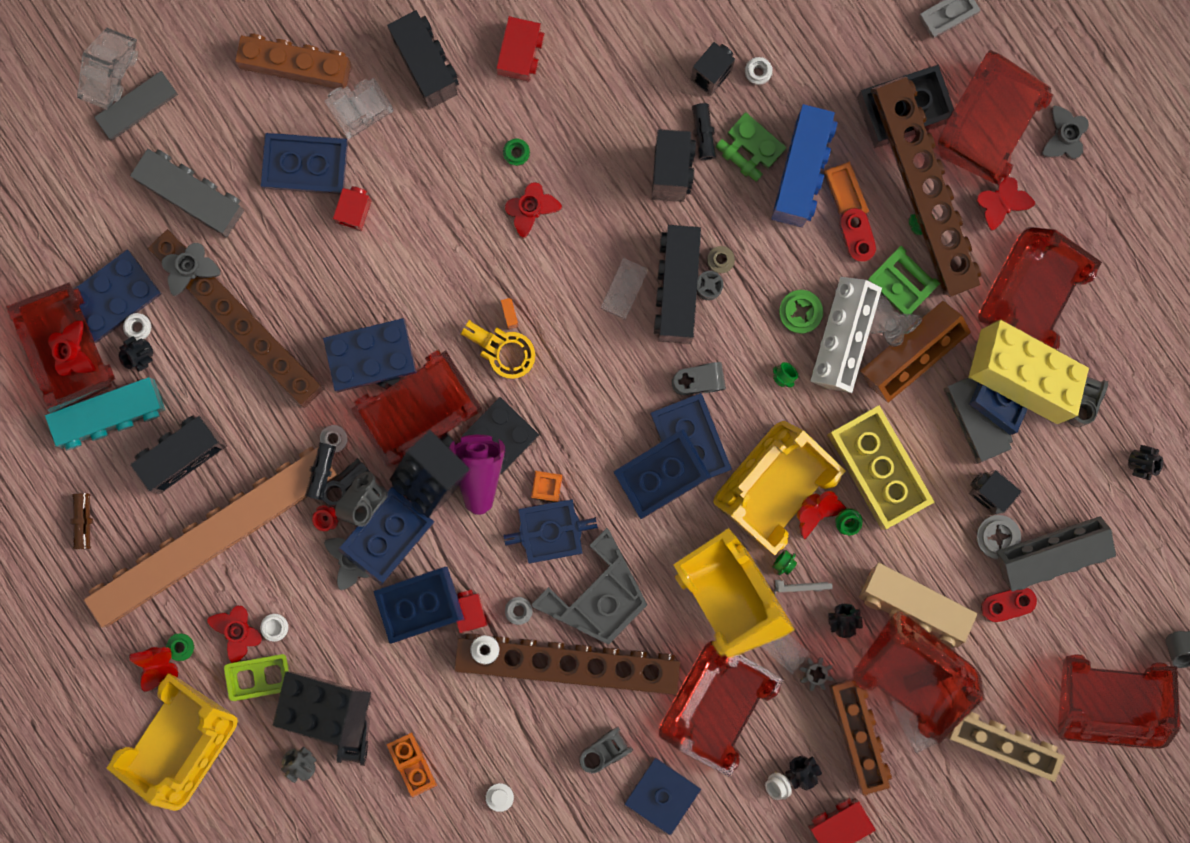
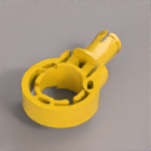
M468 320L465 326L474 331V333L463 328L460 335L495 355L493 357L485 351L480 353V356L489 361L491 368L496 374L504 378L515 379L524 376L531 370L535 362V349L526 336L517 332L505 333L496 327L494 333L504 338V341L471 322V320ZM513 336L515 340H509L508 337ZM520 338L527 344L530 358L527 359V350H524L522 363L518 367L513 368V371L520 368L522 371L512 375L500 371V368L510 371V368L505 367L499 359L500 350L507 343H516L523 348L524 345L517 341ZM492 341L498 344L497 349L490 345ZM495 360L497 361L499 367H496L494 363ZM526 361H528L529 363H528L527 367L525 368L524 365H525Z

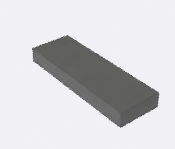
M160 71L94 118L112 141L179 94L164 73Z

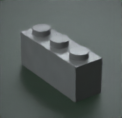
M968 377L944 388V391L976 462L981 463L1011 450L1010 443L1013 440L1011 435L969 404L979 382Z

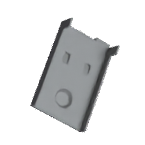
M775 580L776 590H774V595L776 596V591L796 592L813 590L815 592L832 589V583L784 585V581Z

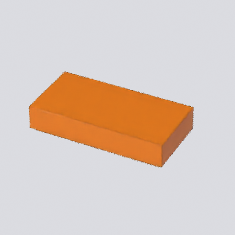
M850 161L823 172L840 215L848 208H858L864 211L865 214L869 213Z

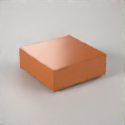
M512 299L501 300L508 329L518 328L519 325Z
M535 471L531 498L558 502L563 475Z

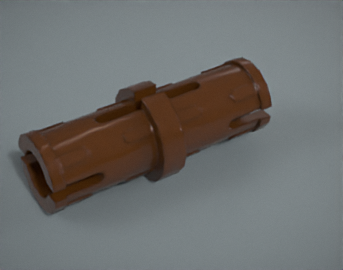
M89 493L72 494L73 519H70V524L73 525V549H91L90 524H93V518H90L91 494Z

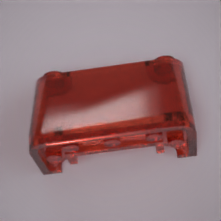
M989 50L939 137L938 148L940 158L999 186L1003 178L1007 179L1014 165L1010 163L1011 155L1035 112H1039L1042 108L1047 109L1053 98L1051 87L1003 55Z
M1029 227L1017 238L979 311L978 320L985 326L1002 320L1051 348L1058 350L1060 347V336L1053 331V328L1076 284L1084 285L1092 282L1096 278L1097 271L1102 262L1055 229Z
M70 282L6 306L50 413L77 404L112 387L111 381L116 379L110 364L105 366L80 308V305L84 304L78 288L73 290ZM75 321H83V334L79 346H81V351L94 364L95 371L91 373H76L73 371L69 376H61L55 370L56 360L48 344L49 337L55 332L63 333L65 327Z
M440 350L431 353L425 358L427 363L417 370V373L409 375L377 396L370 397L367 393L354 401L356 406L351 408V411L386 467L390 468L399 463L407 450L429 430L439 438L445 432H450L483 410L447 351L441 353Z
M897 611L888 620L853 670V680L859 688L873 691L876 687H879L917 716L918 730L923 736L932 738L938 743L952 732L985 699L982 678L978 670L901 611Z
M712 640L702 649L659 728V736L677 750L730 778L740 763L739 751L733 746L760 698L768 701L776 697L780 692L784 679L740 654L731 658L725 654L721 656L712 643L714 640Z
M1076 654L1065 657L1062 668L1058 737L1060 739L1148 749H1160L1170 745L1181 729L1178 671L1176 666H1168L1166 663L1158 662L1153 663L1144 673L1091 668V662L1083 655Z

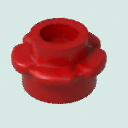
M327 505L317 507L312 518L313 525L320 531L327 532L330 529L333 530L339 523L335 509Z

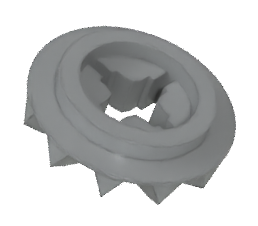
M994 515L986 518L978 527L976 540L983 553L990 558L998 559V550L1021 542V532L1018 525L1011 518L1003 515ZM997 528L1000 534L1010 536L1001 540L1000 549L995 540H988V537L996 533Z

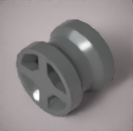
M706 271L698 277L697 295L701 299L711 301L721 294L723 279L717 272Z

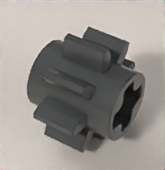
M822 657L818 658L817 663H813L810 658H807L809 665L806 668L799 667V670L804 672L805 677L801 678L800 682H810L809 690L811 691L814 690L815 685H819L822 690H825L824 682L826 680L833 681V678L828 676V671L832 669V665L824 667L822 665ZM817 666H819V671L823 673L822 678H816L814 682L813 676L809 675L811 669L816 670Z
M302 747L300 751L294 748L287 751L283 756L281 771L293 783L298 778L306 781L314 774L316 769L314 763L317 760L305 747Z

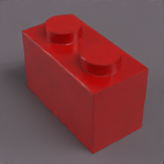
M511 16L508 17L497 64L498 75L527 82L530 81L531 74L536 75L539 59L535 58L537 48L542 49L545 33L541 32V23Z
M850 798L842 800L835 805L837 810L828 815L826 812L820 813L812 819L813 824L808 826L817 843H856L876 831L861 803L856 798L852 801Z

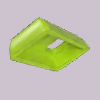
M280 654L226 664L224 672L229 699L231 701H238L280 693L285 672H289L286 656ZM273 665L280 666L282 681L280 683L268 684L266 682L265 668ZM251 670L254 676V687L241 689L238 683V672Z

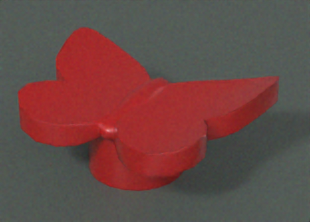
M1013 177L1002 180L998 190L995 192L990 190L983 191L977 196L978 205L986 209L984 218L991 231L1000 226L1006 213L1025 211L1035 206L1034 199L1027 192L1017 190L1018 182Z
M536 182L530 183L526 187L525 194L521 198H512L505 204L506 213L511 217H515L514 225L522 239L526 238L532 230L535 218H539L540 215L558 212L563 208L562 204L552 195L544 194L542 186Z
M75 321L65 327L63 333L55 332L49 337L48 344L56 360L55 370L61 376H69L73 371L76 373H91L95 371L94 364L81 351V346H79L83 334V321Z
M826 491L821 495L812 494L803 501L802 507L797 512V519L800 521V534L804 540L824 517L838 515L842 510L847 509L837 499L838 497L833 491Z
M235 606L231 610L230 615L219 613L207 619L209 626L225 635V639L228 640L227 653L231 663L239 662L247 654L248 646L253 647L261 644V633L257 629L249 627L247 624L248 612L243 606Z
M152 647L146 651L129 655L131 662L142 667L140 683L144 692L159 686L167 674L178 677V667L174 663H169L172 657L170 648Z

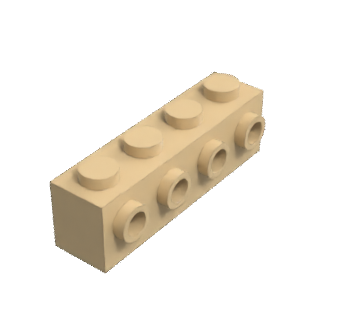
M881 563L876 564L871 569L858 597L864 600L865 605L875 610L881 609L889 613L890 618L897 622L911 624L918 633L923 635L930 634L938 638L939 643L949 648H958L966 642L978 614Z
M964 709L963 713L954 712L945 735L946 738L1053 782L1056 781L1065 758L1064 755L1056 752L1058 747L1044 741L1040 745L1030 742L1032 736L1017 730L1014 735L1004 731L1005 725L990 720L989 724L978 720L980 715Z

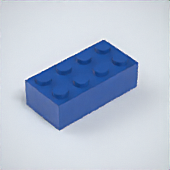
M805 104L802 105L797 116L771 220L803 228L806 221L810 222L814 216L817 201L813 200L814 195L817 196L824 179V174H820V169L824 170L825 164L828 162L831 148L826 146L834 138L838 124L837 121H833L835 112Z

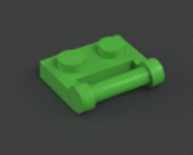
M900 246L867 281L881 287V295L907 318L939 286L940 282L936 278L932 279L906 254L907 250ZM897 261L925 287L921 292L893 266Z

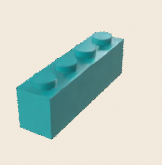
M148 377L47 414L45 418L55 446L65 448L68 451L82 446L81 441L91 438L92 441L105 438L108 436L107 432L117 428L118 431H124L134 426L133 422L143 419L144 422L154 420L160 417L159 412L166 409L155 379Z

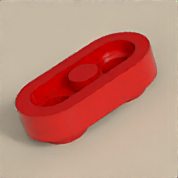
M848 208L842 212L839 218V225L848 254L857 261H868L876 252V243L868 217L861 209ZM854 217L859 219V224L856 227H852L850 223ZM862 243L867 245V250L864 253L859 252V245Z
M1029 588L1013 592L1007 590L987 596L981 604V612L988 621L1002 622L1031 613L1036 607L1037 598L1035 593ZM1021 596H1025L1027 598V604L1025 606H1021L1019 604V598ZM995 603L1001 606V611L998 614H995L992 610Z

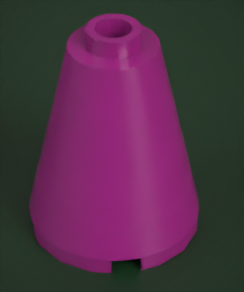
M476 434L461 437V442L456 445L453 441L449 449L470 468L459 484L465 508L473 514L481 515L493 506L505 455V445L501 440H499V443L492 441V436Z

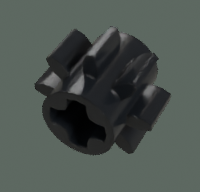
M134 336L123 341L124 345L119 347L121 351L118 354L121 364L130 370L136 368L138 372L149 367L148 363L153 361L151 358L153 356V349L150 343L142 338L136 340Z
M1141 445L1140 450H1133L1128 459L1129 468L1134 470L1132 475L1149 481L1152 475H1159L1164 463L1162 456L1158 455L1159 449Z
M839 604L835 607V613H828L831 632H836L839 637L850 638L856 635V628H863V617H861L860 609L855 610V607L851 604Z
M801 755L789 762L790 770L786 771L785 774L794 789L800 787L806 791L818 784L817 776H820L822 771L813 756L808 759Z

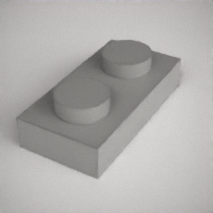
M944 0L922 12L919 18L933 40L975 16L981 10L975 0Z

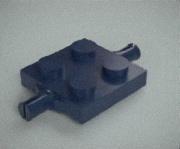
M573 499L518 509L521 521L520 532L503 534L504 539L515 538L505 541V546L522 543L526 550L528 564L583 554L580 541L582 531L598 529L597 524L586 525L597 522L596 517L579 520L575 513Z

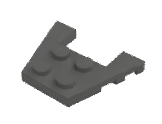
M606 528L589 546L609 565V568L570 607L549 587L531 605L535 609L609 645L647 606V603L610 530Z

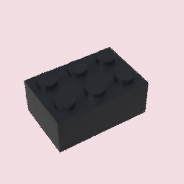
M417 10L388 24L391 38L428 108L431 109L458 95L456 86L460 84L457 74L451 63L448 65L444 63L447 61L445 52L438 39L432 40L434 35L426 16L420 17Z
M939 65L902 76L907 77L908 81L912 80L916 87L917 96L914 98L917 106H921L925 113L926 122L924 126L926 131L949 124L954 120L957 115ZM887 82L863 89L857 96V101L874 149L889 144V140L870 89ZM900 100L895 105V112L898 116H902L906 111V105ZM908 127L904 132V138L915 135V130L912 127Z
M658 129L655 144L651 200L684 202L685 195H690L694 180V168H692L696 151V140H691V131Z
M192 415L180 424L182 428L174 434L170 431L157 440L159 444L153 449L145 448L134 456L136 461L130 465L149 492L163 493L227 447V444L209 419Z
M429 430L407 450L389 480L399 494L405 495L412 502L413 508L418 513L424 514L429 518L452 496L470 468Z
M286 671L272 726L337 746L358 748L372 692L308 674Z

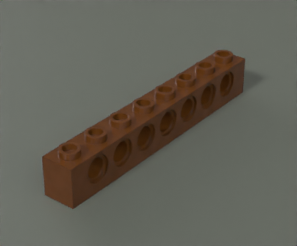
M900 77L870 89L943 294L952 297L980 286L979 277H981V271L978 264L971 259L969 252L972 251V246L968 237L963 236L960 228L963 226V220L958 210L954 211L951 202L954 200V195L950 186L945 185L942 175L945 174V170L941 160L935 157L933 149L936 148L933 136L931 133L926 132L924 126L926 116L922 107H918L914 97L917 96V91L913 81H908L907 77ZM900 100L906 105V111L902 116H898L895 112V105ZM908 127H912L915 130V138L911 142H907L904 138V132ZM917 153H922L925 159L923 166L920 168L915 167L913 163ZM927 179H931L934 184V188L929 194L923 191V183ZM936 205H940L943 209V214L939 219L935 220L932 216V210ZM949 230L952 234V240L949 244L943 245L941 236L945 231ZM955 256H958L961 260V265L957 270L953 271L950 267V262Z
M168 229L148 247L161 262L167 255L176 254L179 256L185 253L187 248ZM196 276L195 279H190L186 288L301 406L305 408L324 390L315 378L216 277L203 278Z
M465 633V638H458L455 672L677 695L680 661L674 660L675 655L658 653V658L647 657V652L631 650L630 655L619 654L620 649L603 647V652H593L592 646L575 644L574 650L564 649V643L548 642V646L545 647L536 646L537 640L520 639V644L509 643V637L493 636L499 645L498 657L489 664H482L477 662L471 653L473 642L482 635ZM484 644V645L481 646V647H488V648H490V647H489L488 645H486V644ZM509 650L518 651L521 656L519 664L509 665L505 660L506 652ZM541 652L547 655L548 665L546 667L537 668L534 666L532 658L536 653ZM566 655H570L576 660V667L571 671H565L560 666L561 658ZM593 658L600 659L604 664V668L599 674H592L587 668L588 662ZM621 661H626L631 665V672L626 677H620L615 672L617 663ZM648 664L656 665L659 670L658 676L653 680H648L643 676V669Z

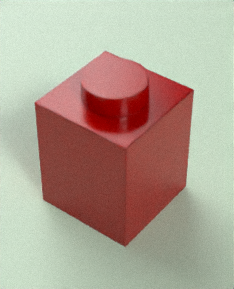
M351 186L350 190L342 189L333 217L335 223L362 231L372 202L370 196L366 195V190Z
M472 590L457 593L464 620L457 622L459 632L462 633L487 626L488 623L480 594L473 595Z

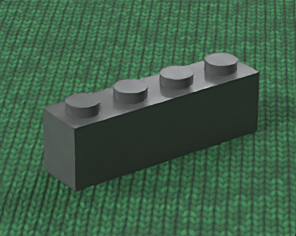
M147 149L130 176L141 185L227 238L245 211L239 205L241 200L226 192L225 196L216 191L218 186L206 178H203L202 181L193 177L195 172L181 163L179 167L170 162L172 157L158 149L155 153Z
M1099 516L998 550L997 556L1002 578L1013 592L1026 589L1028 586L1042 581H1050L1057 576L1069 572H1076L1095 563H1103L1107 559L1116 557L1112 530L1104 519Z

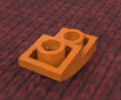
M412 732L387 744L397 770L400 771L412 798L438 786Z

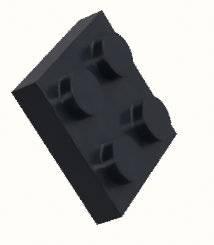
M501 397L462 435V437L476 434L492 436V441L499 443V440L503 441L505 455L500 472L501 475L540 436Z

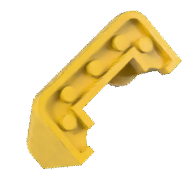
M781 421L769 430L719 489L713 499V503L765 549L776 555L778 551L787 545L788 532L784 527L802 507L803 501L812 495L818 487L822 489L835 487L846 470L804 430L786 421Z
M729 528L673 564L678 572L675 575L678 584L683 590L688 588L693 593L715 631L714 636L716 640L712 643L721 656L725 654L731 658L782 638L795 630L748 550Z
M167 674L165 679L159 684L157 693L158 698L164 704L135 748L125 747L117 750L106 769L149 804L177 811L189 801L234 732L238 720L228 710L176 676Z

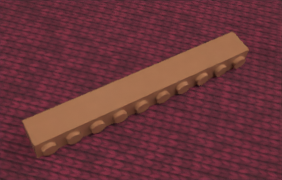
M312 446L299 454L301 459L292 465L290 462L281 465L275 470L277 474L269 480L267 477L261 478L252 485L254 489L249 493H238L229 500L231 503L229 506L222 510L220 507L215 508L206 514L207 520L198 525L197 522H194L183 529L184 535L175 540L171 537L159 545L161 550L151 555L149 552L135 561L137 565L129 571L127 568H123L112 576L114 580L109 584L104 585L100 583L89 590L90 596L85 598L84 601L101 628L109 627L307 498L305 493L310 481L311 472L309 470L310 466L314 464L318 448L314 449ZM331 465L330 471H332L331 477L328 476L327 483L338 476L333 465Z

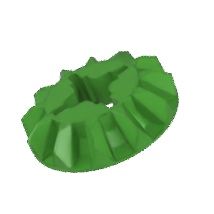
M796 290L789 293L780 305L779 314L781 322L789 331L799 334L811 332L820 324L823 317V306L820 299L807 290ZM795 302L801 308L811 306L805 313L807 322L801 316L791 318L797 310Z

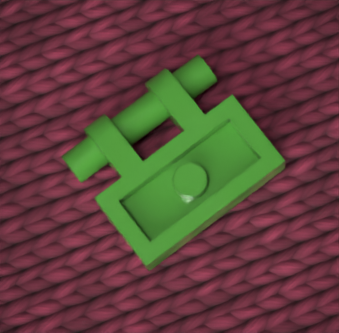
M746 112L727 133L734 142L729 145L721 139L715 146L723 153L722 157L727 161L731 160L735 163L745 177L750 176L755 182L763 175L756 166L761 163L765 168L769 169L787 148ZM741 147L753 156L750 161L737 152Z

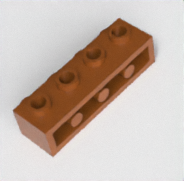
M251 33L249 37L241 35L235 60L241 70L346 91L352 65L349 58L345 57V53L337 50H329V53L321 52L319 48L304 44L302 48L292 46V42L283 39H276V42L267 41L264 36Z
M942 301L862 368L860 372L869 387L889 403L971 333V330L963 316L946 302Z
M851 678L828 685L859 793L865 796L889 789L890 784L888 780H891L892 776L888 764H884L881 753L884 752L880 736H875L873 726L876 725V720L872 709L868 710L865 699L868 698V693L864 682L860 683L858 678Z

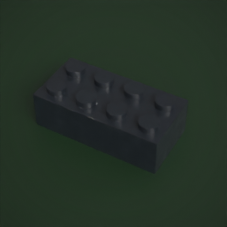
M668 225L667 231L661 232L659 253L665 254L664 260H659L657 280H663L662 287H658L656 292V307H661L660 315L656 314L654 320V334L659 335V342L691 344L694 338L701 227Z

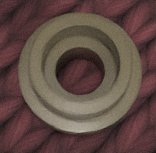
M717 246L709 252L707 262L712 271L723 274L732 269L735 263V256L728 247ZM718 255L726 257L724 264H719L716 261Z

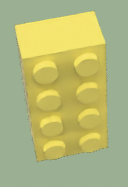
M999 320L981 329L969 378L1055 424H1060L1078 416L1089 368L1008 323Z
M880 406L873 408L827 434L881 530L892 527L934 503L933 498Z

